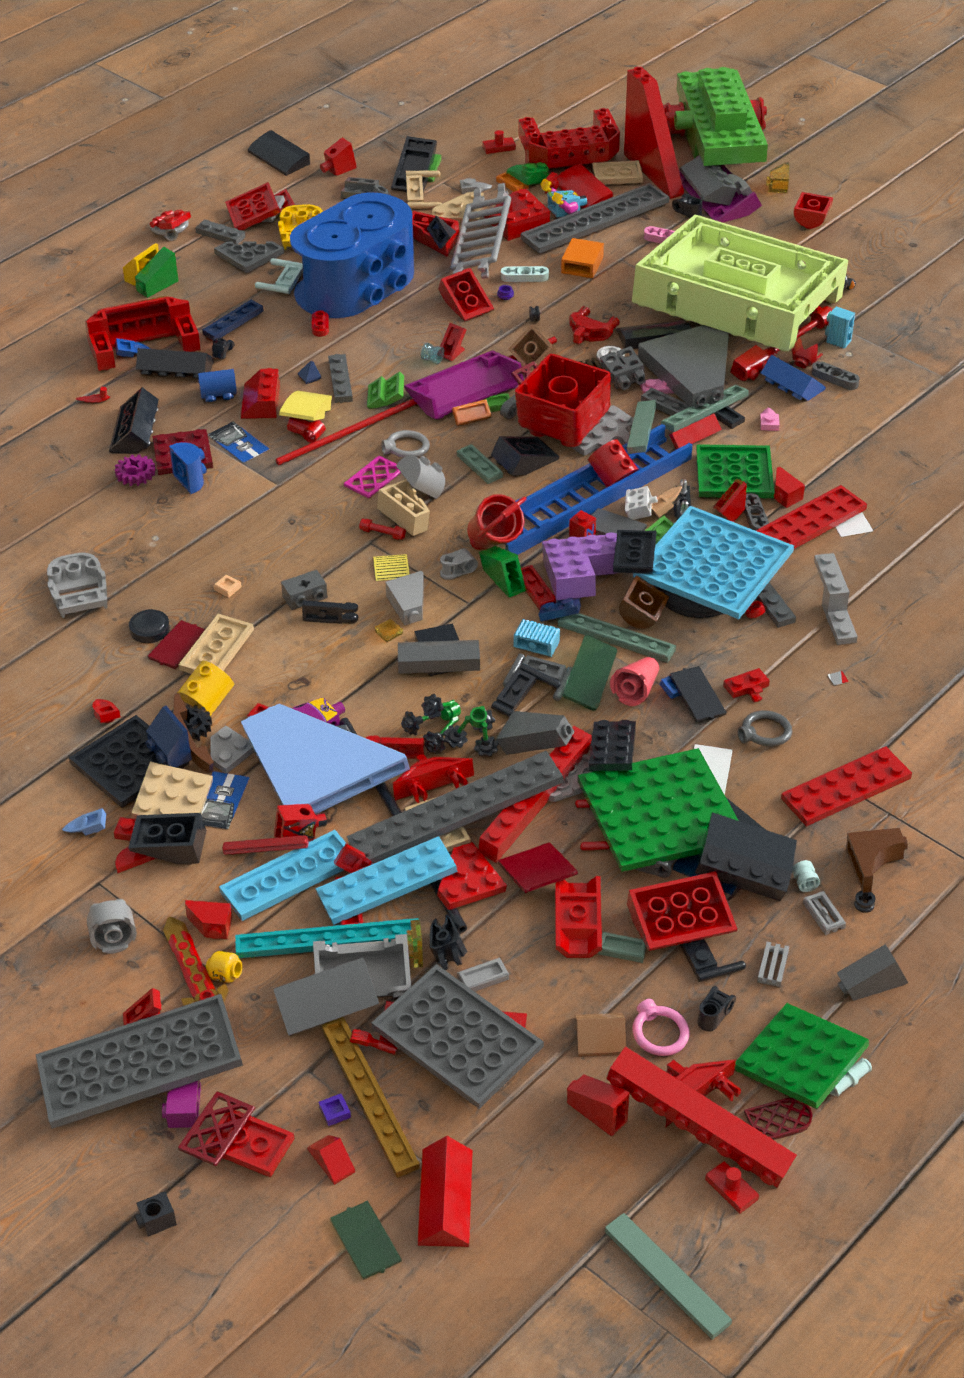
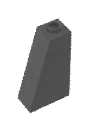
M514 711L496 740L505 754L509 755L566 746L575 731L564 715Z

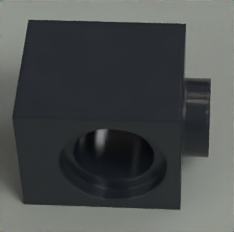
M165 1191L136 1203L138 1213L134 1216L139 1229H145L148 1237L177 1225L174 1210Z

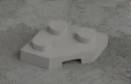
M226 725L211 736L213 766L224 773H229L255 752L248 739Z

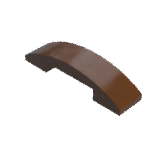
M177 693L174 696L173 714L187 729L184 720H187V708L180 694ZM188 731L192 761L205 772L212 773L214 762L206 746L197 748Z

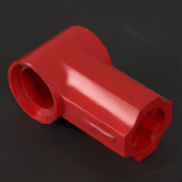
M290 417L287 424L288 431L302 435L309 443L315 442L326 431L325 425L320 420L309 422L304 419Z

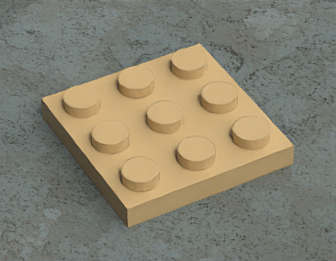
M150 762L131 813L132 818L136 819L137 815L202 814L213 782V776Z

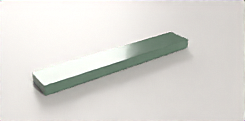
M733 385L724 390L723 400L720 399L712 404L705 403L699 408L688 407L662 420L661 424L666 426L665 429L676 432L709 414L749 396V390Z
M656 400L637 403L627 445L628 454L646 452L656 410Z
M580 613L560 617L558 620L559 627L666 663L669 662L676 651V645Z
M625 1213L605 1227V1233L712 1340L732 1324V1319Z

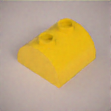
M203 660L177 693L180 694L185 703L191 706L196 704L198 709L205 707V712L209 711L211 716L235 684L223 670Z

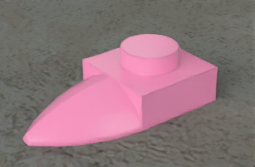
M769 407L760 414L761 430L779 431V414H776Z

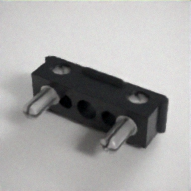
M683 479L680 481L682 489L675 499L674 516L676 521L691 506L690 486H687V480L685 479L684 486Z

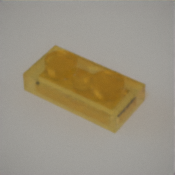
M410 920L411 930H407V942L412 944L408 945L409 959H413L414 968L423 967L420 920Z

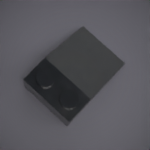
M499 436L491 453L496 462L507 469V472L512 476L527 475L559 460L560 457L539 437Z
M201 813L137 815L128 848L129 851L175 864H195L200 862L207 830Z

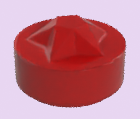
M760 601L752 602L745 611L746 617L757 618L763 615L765 612L763 603Z

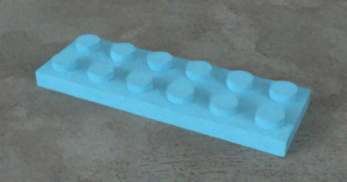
M333 830L309 842L306 849L292 850L219 886L220 893L228 903H231V908L243 921L343 871L344 869L334 864V859L346 842L336 830Z
M438 836L316 888V891L332 924L335 925L342 920L349 919L458 871L456 864Z

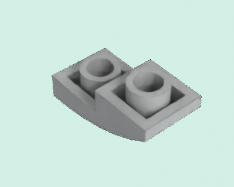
M733 174L727 175L737 187L736 192L738 195L742 193L743 196H748L752 193L750 186L742 178Z

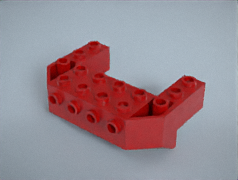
M608 108L593 110V126L587 128L578 127L570 130L562 129L561 131L540 133L533 117L518 119V136L525 150V163L537 164L542 162L548 168L605 162L609 161L620 150V130Z
M162 296L101 308L85 321L88 343L98 371L116 368L112 347H115L116 338L141 342L176 334L183 351L195 352L201 350L199 332L191 316L188 300Z

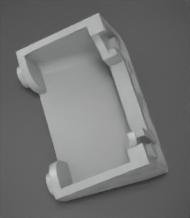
M407 934L395 935V939H392L391 942H388V938H384V941L337 945V942L332 943V947L325 945V941L313 942L315 974L363 957L377 997L393 996V999H398L411 987Z

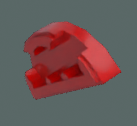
M126 847L116 857L117 874L157 858L129 851V848Z

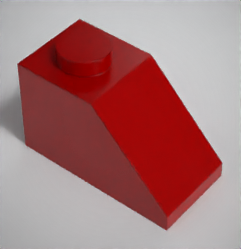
M779 466L776 469L774 499L788 508L803 500L805 484Z
M185 900L188 920L204 937L228 939L232 922L231 903Z

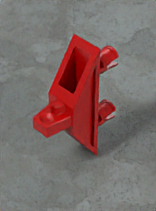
M424 754L415 756L417 762L410 767V770L404 772L392 783L394 799L396 801L413 796L415 801L419 803V797L423 801L427 800L428 794L426 791L450 783H453L456 789L459 788V784L461 786L467 785L468 781L466 778L474 776L473 758L432 757L427 759Z
M736 1059L693 1064L689 1068L687 1066L684 1068L675 1060L667 1064L666 1072L703 1096L708 1095L714 1089H719L730 1101H733L734 1096L738 1097L741 1093V1089L728 1080L734 1074ZM666 1118L665 1128L672 1123L668 1118Z

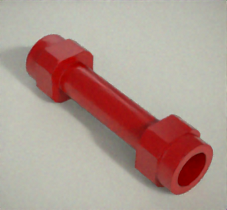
M362 518L359 524V529L369 533L372 530L392 535L393 539L403 540L406 534V529L400 526L392 528L372 523V520Z

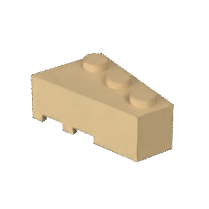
M405 479L379 489L377 509L414 536L428 530L430 511L423 500L417 497L415 488H411L410 483Z

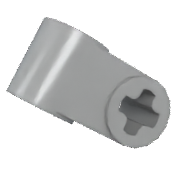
M465 548L440 557V563L442 564L440 576L446 580L472 573L478 567V561Z

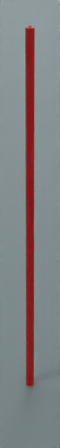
M555 336L547 339L551 344L557 343ZM513 355L508 356L513 360H517ZM414 399L403 402L276 458V464L279 466L417 405Z

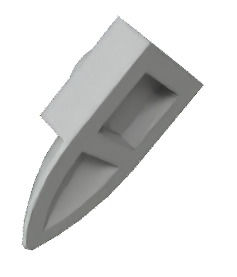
M466 178L460 180L462 194L474 192V189L481 188V192L492 188V185L476 182L475 179Z

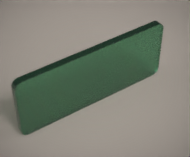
M585 635L565 686L563 697L592 711H596L613 666L617 649L596 638Z

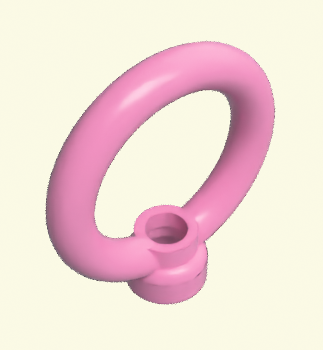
M652 999L644 1000L637 1006L639 1014L633 1022L632 1031L635 1041L643 1050L657 1056H670L678 1053L685 1047L689 1039V1027L681 1014L668 1007L656 1006ZM657 1015L672 1019L680 1030L678 1040L670 1046L653 1045L646 1040L642 1033V1025L645 1020L651 1021Z

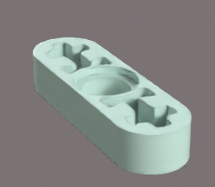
M508 266L501 269V280L505 282H544L549 279V269L544 266Z

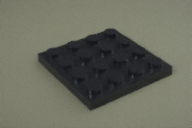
M137 715L69 757V762L73 767L121 808L137 798L150 762L160 764L156 754L150 752L146 745V740H148L146 730L149 725ZM187 762V763L182 764V765H180V766H178V767H176V768L182 769V768H184L185 766H187V765L190 764V763Z

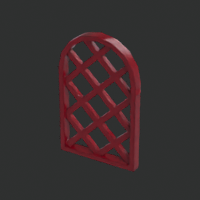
M784 1098L744 1109V1114L749 1124L755 1129L762 1131L763 1134L771 1135L769 1137L773 1140L807 1130L811 1125L813 1117L809 1105L794 1098ZM794 1104L802 1105V1110L794 1108ZM780 1106L788 1109L785 1115L777 1112ZM764 1110L772 1113L770 1119L761 1116ZM791 1111L799 1113L797 1120L789 1117ZM775 1115L783 1118L781 1124L772 1121ZM802 1115L810 1118L807 1124L800 1121ZM750 1116L756 1118L755 1121H754V1123H753V1121H752V1119H751ZM759 1119L767 1122L765 1129L757 1126ZM786 1120L795 1123L792 1129L784 1126ZM770 1124L779 1127L776 1133L768 1130ZM798 1124L803 1126L801 1128L796 1129Z

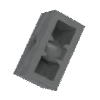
M318 570L281 581L282 597L291 610L302 607L303 601H321L328 598L327 583Z

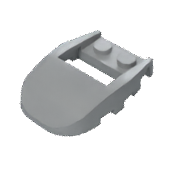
M74 553L58 557L50 562L47 568V583L53 602L62 618L65 617V614L104 606V609H107L106 575L101 569L99 560L94 555ZM98 586V588H95V589L85 590V591L76 592V593H71V594H66V595H61V596L59 595V594L65 593V592H70V591H75V590H80V589H85V588H90V587Z

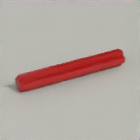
M306 835L230 841L223 843L222 850L225 855L306 849L308 848L309 840Z

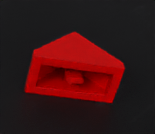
M327 1135L307 1147V1150L334 1185L355 1173V1168L341 1138Z

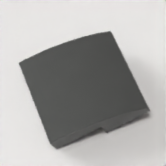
M348 177L345 180V187L341 190V198H348L361 193H372L374 186L379 185V180Z

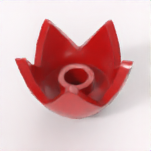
M798 338L792 348L794 364L800 368H807L817 362L823 355L820 353L817 356L818 344L804 350L802 340Z

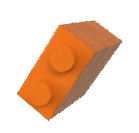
M572 238L561 259V273L593 279L604 257V243Z

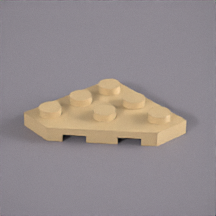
M467 192L434 207L432 215L457 220L459 224H462L466 205L473 203L474 192ZM482 208L473 209L471 212L481 211ZM481 217L469 219V222L478 221Z

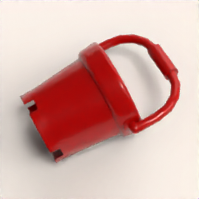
M493 494L484 498L477 507L474 517L468 523L467 532L469 539L476 543L474 544L476 547L483 550L500 544H507L517 539L523 531L525 522L520 505L527 500V497L523 496L517 502L503 494Z

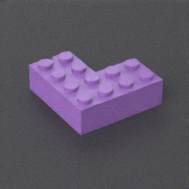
M617 533L542 541L543 563L556 600L596 596L595 576L615 574L613 573V562Z

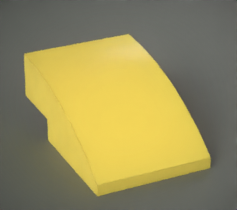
M295 391L287 398L279 415L313 421L324 419L325 411H329L331 408L332 396Z

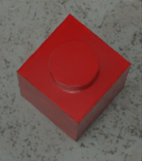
M582 510L569 520V537L579 538L596 535V517Z

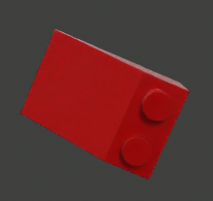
M471 268L441 279L438 287L441 296L446 304L464 322L494 310L493 305Z

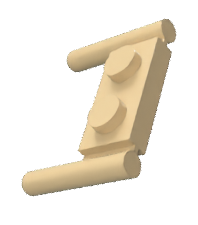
M406 171L407 204L411 209H433L442 204L441 202H423L422 177H440V171Z

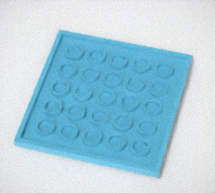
M689 506L656 544L653 574L633 573V577L637 575L652 585L740 619L793 553L794 545Z

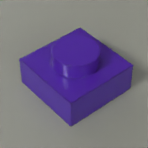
M342 1094L319 1101V1109L328 1126L351 1118L350 1110Z

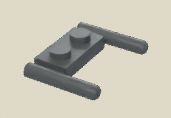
M518 654L503 681V686L507 685L516 671L520 669L522 663L561 682V686L556 689L553 695L555 701H560L575 673V669L573 667L566 668V665L528 655L525 657L523 654Z

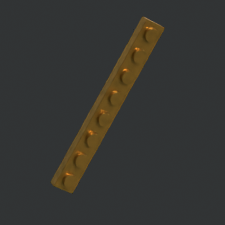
M344 1017L321 1024V1030L396 1178L420 1169V1163L358 1044L350 1042L352 1032Z

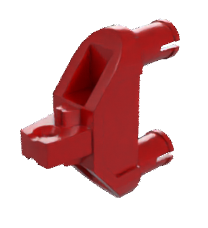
M582 306L578 312H573L569 316L570 328L574 333L573 342L580 344L584 340L589 342L604 341L620 325L619 319L613 316L607 323L587 317L591 313L590 309Z

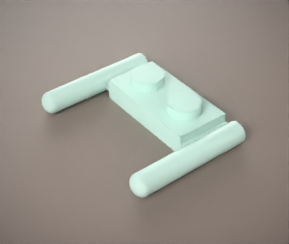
M272 258L270 260L271 265L285 267L275 282L276 285L256 282L255 288L290 294L303 274L302 263Z

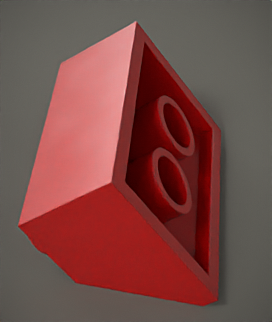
M260 369L244 383L241 419L277 418L280 390L278 369Z

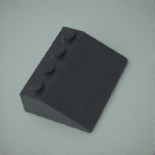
M712 812L695 873L701 875L716 871L721 882L781 901L789 886L797 840Z

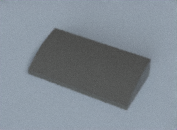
M479 640L398 642L399 674L480 671Z
M363 957L273 988L288 1036L379 1004Z

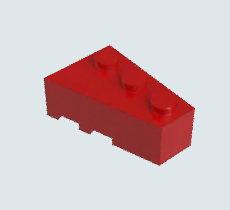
M413 211V239L448 257L458 239V221L439 217L456 231L445 246L440 249L427 230L435 215Z

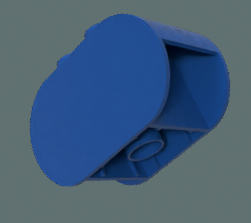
M383 193L353 195L298 225L290 234V244L293 250L302 256L303 280L296 285L294 296L297 304L310 314L322 310L329 315V318H345L357 315L369 307L379 304L383 299L396 291H401L413 279L412 211L407 203L397 197Z

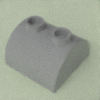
M406 456L401 459L396 467L412 487L438 499L445 486L443 468L436 462L430 465L431 462L424 456H421L420 459L415 456Z

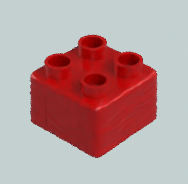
M547 355L515 389L519 426L528 429L533 436L541 437L546 435L558 439L566 447L580 445L582 440L600 422L601 418L610 408L611 373L560 355Z

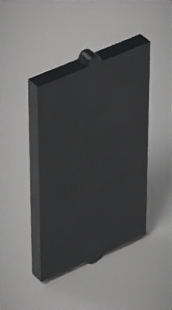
M699 666L689 669L683 668L680 671L669 674L696 722L708 719L713 720V718L726 715V710Z

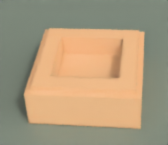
M225 575L213 585L215 591L228 598L242 587L240 581L228 575Z

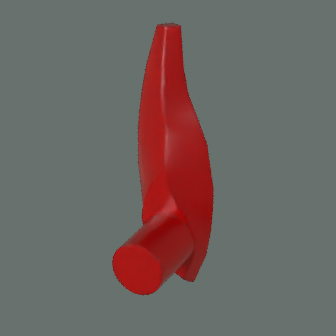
M100 387V394L77 397L76 400L100 403L111 397L107 395L106 387Z

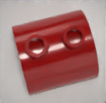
M802 192L794 207L795 220L806 229L819 227L830 210L833 197Z
M618 439L604 444L587 459L606 487L639 470Z

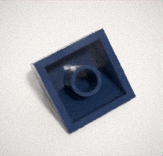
M167 706L162 707L146 730L148 739L146 740V745L150 752L156 754L160 764L178 767L192 760L188 731Z

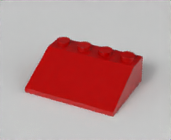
M716 871L629 890L627 906L632 921L649 951L729 934L738 930Z

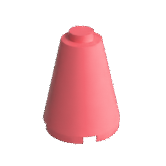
M645 657L616 670L610 679L611 691L613 694L616 693L619 697L618 700L625 705L637 706L644 702L659 672L658 662L651 657Z

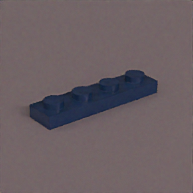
M252 299L202 329L203 336L213 341L216 338H222L264 311L263 305Z

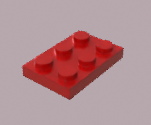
M237 1110L233 1111L236 1120L241 1119L245 1114ZM230 1112L223 1115L218 1125L232 1121ZM250 1116L222 1158L271 1178L294 1141V1133ZM234 1127L220 1130L222 1140L230 1137ZM216 1132L210 1135L204 1145L219 1141ZM221 1147L207 1150V1152L217 1156Z

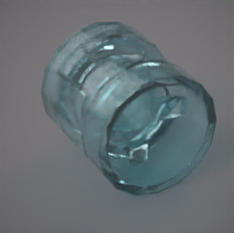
M425 343L421 350V359L431 360L433 363L440 364L444 356V348L440 346L434 347L433 344Z

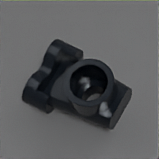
M216 338L213 341L212 356L225 359L227 351L232 350L235 343L232 340L226 341L222 338Z

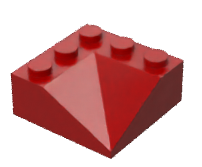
M526 188L519 189L508 195L511 197V203L503 232V237L507 241L519 238L520 233L550 222V210ZM504 203L497 204L495 207L503 206ZM501 213L484 216V218L488 219L492 217L501 216ZM499 223L491 224V225H492L493 227H495V226H498Z

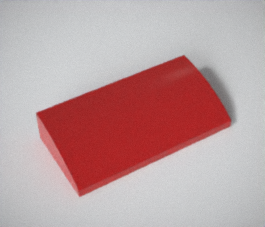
M582 164L574 165L558 175V188L560 190H573L578 196H586L587 205L580 206L581 209L613 197V192Z

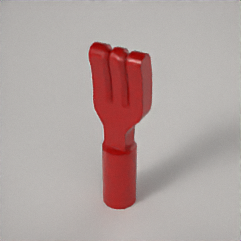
M358 1029L352 1030L351 1043L367 1047L371 1046L395 1055L397 1050L395 1045L374 1039L369 1032Z

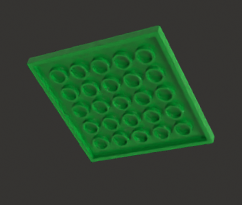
M699 748L634 762L632 771H593L578 775L577 781L621 872L654 865L658 861H671L700 854L712 812L739 821Z

